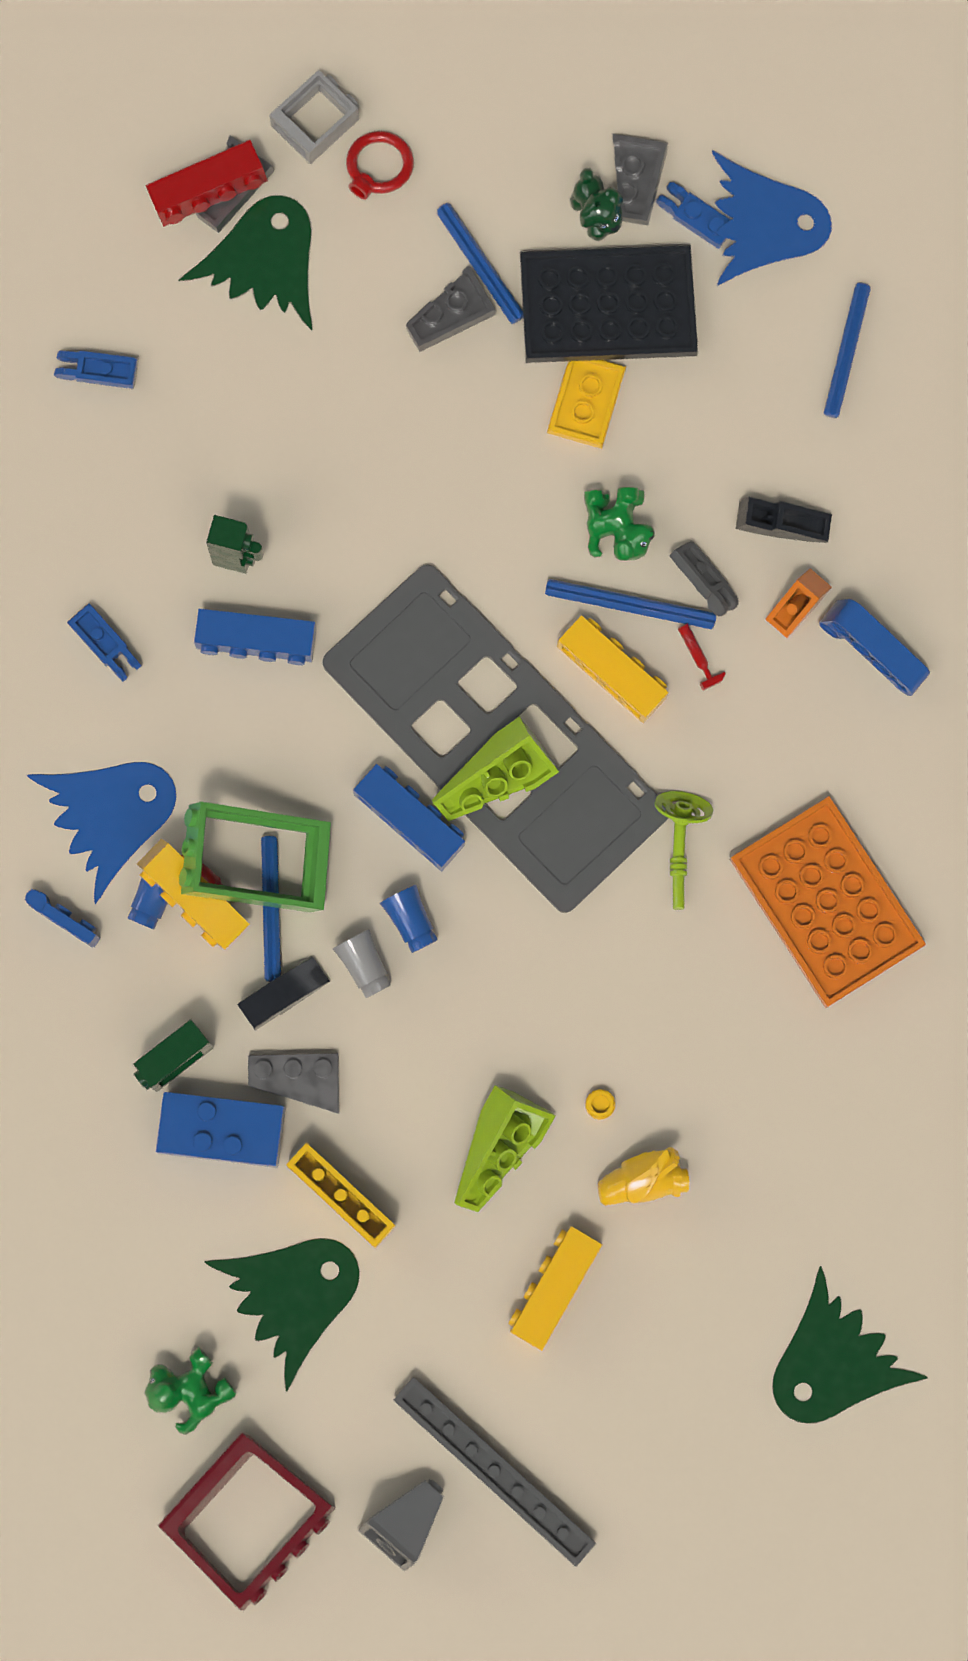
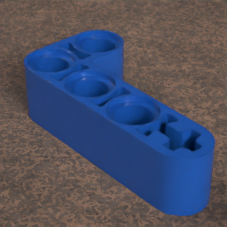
M852 599L837 600L819 622V625L826 633L836 639H845L897 689L908 696H912L930 674L928 668L863 606Z

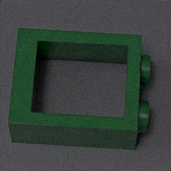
M190 1019L133 1063L137 1069L133 1075L146 1090L152 1088L158 1092L214 1048Z

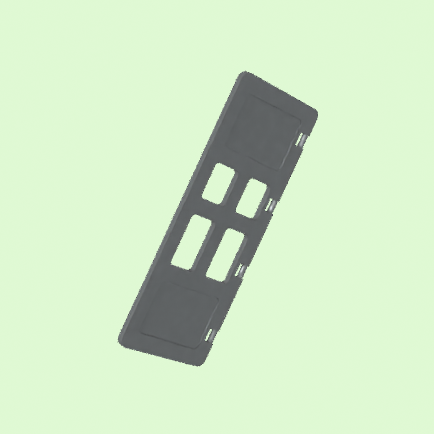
M423 565L416 570L323 658L324 670L440 790L495 733L514 721L531 705L537 706L577 747V752L558 769L559 772L536 789L530 790L531 796L505 820H499L485 805H483L482 809L465 815L561 913H569L576 908L668 819L655 807V799L658 795L643 782L636 772L431 565ZM445 590L457 601L451 607L439 597ZM507 654L519 664L513 671L501 660ZM484 658H490L517 687L490 714L484 713L458 686V682ZM438 701L445 702L470 728V733L445 757H438L411 728ZM570 717L582 729L576 735L564 725ZM633 782L645 793L639 800L627 789Z

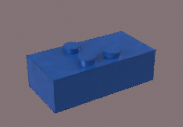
M164 1092L156 1153L278 1168L286 1108L280 1105Z

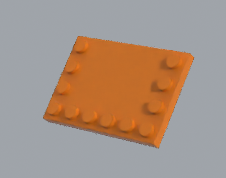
M830 796L730 858L731 863L825 1008L926 945Z

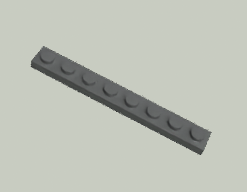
M413 1377L394 1398L393 1401L575 1567L596 1545V1542L417 1379Z

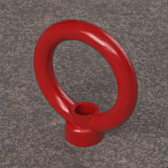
M386 131L369 132L359 137L349 148L346 157L347 171L352 179L348 187L355 196L362 200H366L371 193L384 194L401 188L409 180L414 167L413 154L408 144L399 136ZM373 143L392 145L402 156V169L395 178L389 181L374 182L369 175L361 173L358 169L357 160L360 152L366 146Z

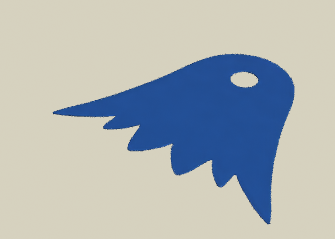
M712 151L717 163L732 180L720 181V184L729 193L734 195V197L720 199L715 202V205L722 212L733 218L723 224L716 231V234L736 241V243L730 245L723 252V256H734L735 258L720 276L717 286L755 268L786 259L805 256L824 246L831 234L832 221L828 209L817 197L804 190L751 172ZM808 215L813 219L814 226L811 230L806 231L799 227L798 218L800 216Z
M133 762L73 774L27 775L37 784L59 793V795L49 799L50 803L69 807L56 819L54 825L63 829L79 830L70 845V854L92 851L85 870L88 872L98 866L94 888L95 904L99 901L122 866L168 820L176 802V788L169 774L161 767L146 762ZM144 785H152L156 789L154 800L150 802L141 800L139 797L140 788Z

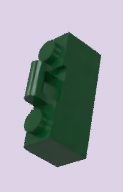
M218 515L213 516L206 544L214 566L247 574L248 567H253L255 561H260L263 558L262 546L260 543L253 541L254 534L249 533L245 522Z

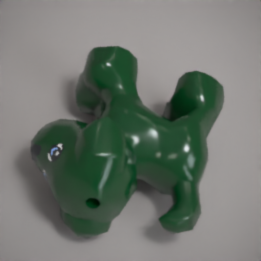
M584 168L579 175L580 180L575 184L574 191L570 197V204L573 210L581 211L580 223L582 227L588 228V237L595 241H601L607 235L616 233L621 228L622 212L620 205L623 203V197L615 188L608 187L605 190L601 178L593 175L591 168Z

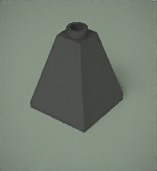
M431 1479L428 1482L424 1481L371 1517L358 1531L398 1567L406 1571L419 1559L444 1498L441 1495L443 1489Z

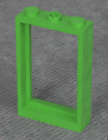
M202 801L189 805L184 817L187 830L186 838L182 844L184 864L179 875V884L182 886L181 894L310 913L324 910L331 822ZM206 818L306 833L301 897L200 882Z

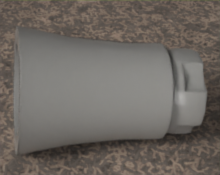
M366 930L333 948L353 977L358 989L361 988L366 998L391 986L386 976L388 973L374 946L370 930Z

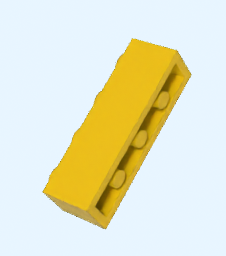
M581 615L558 640L557 648L644 724L667 699L669 693L666 690L667 685L659 677L653 676L652 678L644 671L645 666L636 657L632 656L629 658L622 651L624 648L613 637L608 639L600 632L602 628L597 622L591 618L586 620Z
M161 838L137 863L143 870L139 875L151 887L157 884L163 890L160 896L172 908L177 904L184 911L180 916L191 927L197 924L204 931L201 937L213 948L218 944L225 950L250 924L226 900L181 894L182 886L179 884V875L183 869L184 858L168 842ZM201 876V881H200V882L208 883V882Z
M308 1143L286 1164L289 1169L375 1249L396 1227Z
M572 1226L569 1227L568 1231L564 1229L560 1231L553 1244L558 1247L552 1258L548 1255L546 1256L538 1270L543 1273L537 1284L531 1282L523 1298L528 1300L522 1311L516 1308L508 1322L512 1326L510 1333L541 1351L544 1349L603 1245Z

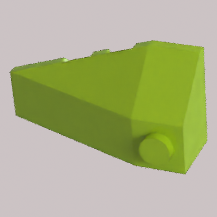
M519 716L495 733L432 799V802L445 818L450 821L480 810L485 803L499 799L501 802L509 799L510 794L525 789L528 792L536 789L556 775L559 770L536 736Z
M495 1085L481 1109L454 1203L457 1206L479 1212L500 1189L504 1176L512 1168L517 1170L522 1164L520 1161L521 1157L530 1147L535 1149L542 1142L556 1115L516 1092Z

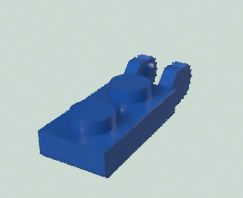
M670 182L666 189L671 195L682 202L681 205L677 207L673 201L661 195L656 200L657 205L672 215L675 221L717 249H720L727 238L717 235L716 231L723 224L730 221V219L690 192L688 194L684 188L675 182Z
M58 351L57 353L58 360L66 363H77L76 370L55 368L54 376L57 378L134 389L138 364L137 358L87 351Z
M90 604L86 605L67 622L106 667L109 666L122 682L128 677L124 670L114 662L117 657L122 654L128 664L135 668V670L141 667V664L130 653L124 641Z
M28 890L25 900L32 909L90 947L95 948L100 940L94 934L97 928L83 919L80 923L70 918L72 912L59 903L55 907L51 906L50 899L39 890Z

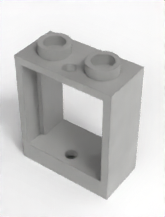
M319 70L270 114L271 127L309 164H312L359 120V105L356 100L349 94L345 96L338 89L337 82L330 75L325 76ZM320 91L344 116L314 143L290 118Z

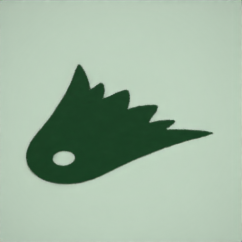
M273 195L257 201L244 213L217 247L178 281L195 280L215 274L210 284L215 286L230 278V299L240 297L253 288L256 305L262 310L276 295L278 304L284 313L288 308L289 302H291L301 320L308 328L313 330L308 295V265L311 245V222L308 213L299 202L283 195ZM282 213L286 215L288 224L285 228L276 229L272 226L271 219L275 214Z
M324 1238L305 1241L284 1249L251 1257L204 1262L215 1270L239 1278V1280L229 1286L230 1289L242 1292L250 1291V1294L239 1305L237 1312L244 1315H263L256 1329L255 1341H263L279 1336L274 1347L273 1357L277 1358L286 1352L284 1367L286 1392L312 1347L352 1299L358 1287L360 1274L358 1262L350 1249L340 1242ZM334 1262L338 1266L339 1273L335 1279L327 1280L322 1276L321 1267L324 1263Z
M821 1266L819 1267L806 1311L795 1335L777 1365L772 1384L773 1396L779 1409L788 1418L806 1424L825 1421L879 1393L928 1378L916 1372L890 1368L898 1360L897 1356L884 1355L876 1357L885 1341L886 1335L873 1333L859 1336L863 1322V1314L860 1309L851 1312L841 1319L839 1318L841 1314V1297L838 1296L829 1304L826 1279ZM800 1383H806L812 1389V1395L807 1401H799L794 1395V1389Z

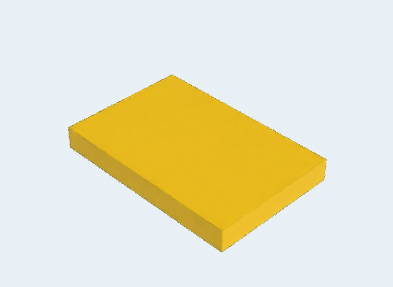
M604 360L568 361L547 433L602 449L626 367Z

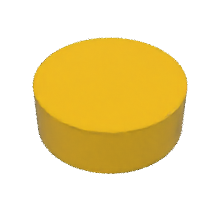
M594 1090L586 1098L585 1109L592 1118L603 1120L614 1112L615 1099L606 1090Z

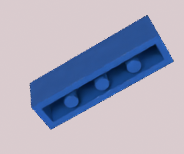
M198 609L194 644L196 649L200 650V653L206 655H218V652L230 653L229 656L239 659H245L247 655L259 656L258 659L265 662H275L276 658L287 659L289 664L305 665V662H312L316 624L313 621Z
M376 764L353 789L354 796L442 872L465 846V841L462 839L464 836L463 832L452 823L448 827L440 820L442 814L430 804L427 807L418 800L420 795L409 785L405 788L396 781L398 776L390 768L385 766L382 769Z

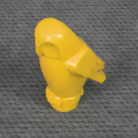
M669 1146L662 1151L645 1152L622 1162L621 1168L607 1174L598 1182L600 1203L605 1206L624 1202L643 1203L668 1195L680 1197L681 1193L688 1192L689 1174L687 1168H681L678 1164L680 1159L679 1152Z

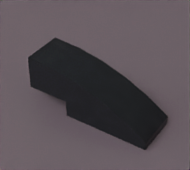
M747 497L739 501L736 529L770 537L827 543L829 541L832 514L783 501L772 503Z
M312 957L268 983L237 1005L256 1031L278 1015H282L330 981Z

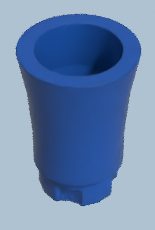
M141 877L136 895L130 906L132 909L128 919L154 930L158 919L161 920L168 904L160 896L163 890L157 884L151 887Z
M413 885L380 902V905L399 931L404 943H408L411 953L437 941V937L432 931L434 928L422 904L417 885Z

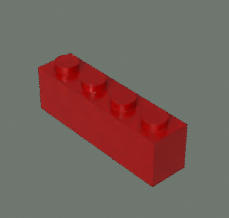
M248 140L145 186L163 227L169 224H177L183 218L194 213L204 212L210 206L219 202L229 201L244 191L257 189L267 182L268 179L251 140Z

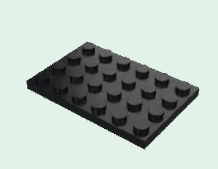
M691 245L520 252L525 363L697 356L698 344Z

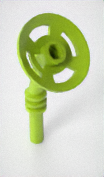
M668 791L656 797L655 807L662 815L672 819L674 822L673 858H670V870H672L670 871V876L673 877V909L683 910L684 877L687 876V871H684L687 869L685 864L687 863V858H684L686 825L708 821L713 815V807L708 801L695 794L682 791ZM698 808L704 812V816H700L701 813Z

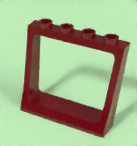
M241 1433L162 1520L158 1527L239 1610L244 1611L250 1603L256 1605L265 1597L267 1591L264 1588L272 1579L276 1582L287 1572L288 1567L285 1564L292 1556L298 1558L306 1551L309 1546L306 1542L307 1539L314 1532L319 1535L328 1526L330 1521L327 1517L335 1507L249 1435ZM252 1455H255L315 1505V1511L248 1587L239 1593L186 1537L185 1530Z

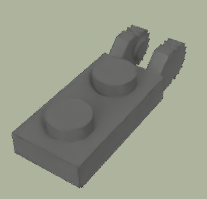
M693 541L675 549L670 554V558L707 600L708 608L713 611V614L718 617L723 616L728 610L732 611L738 607L737 595L735 596V593L728 586V582Z

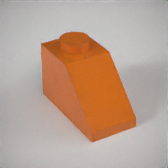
M810 568L796 580L765 620L788 638L832 587Z

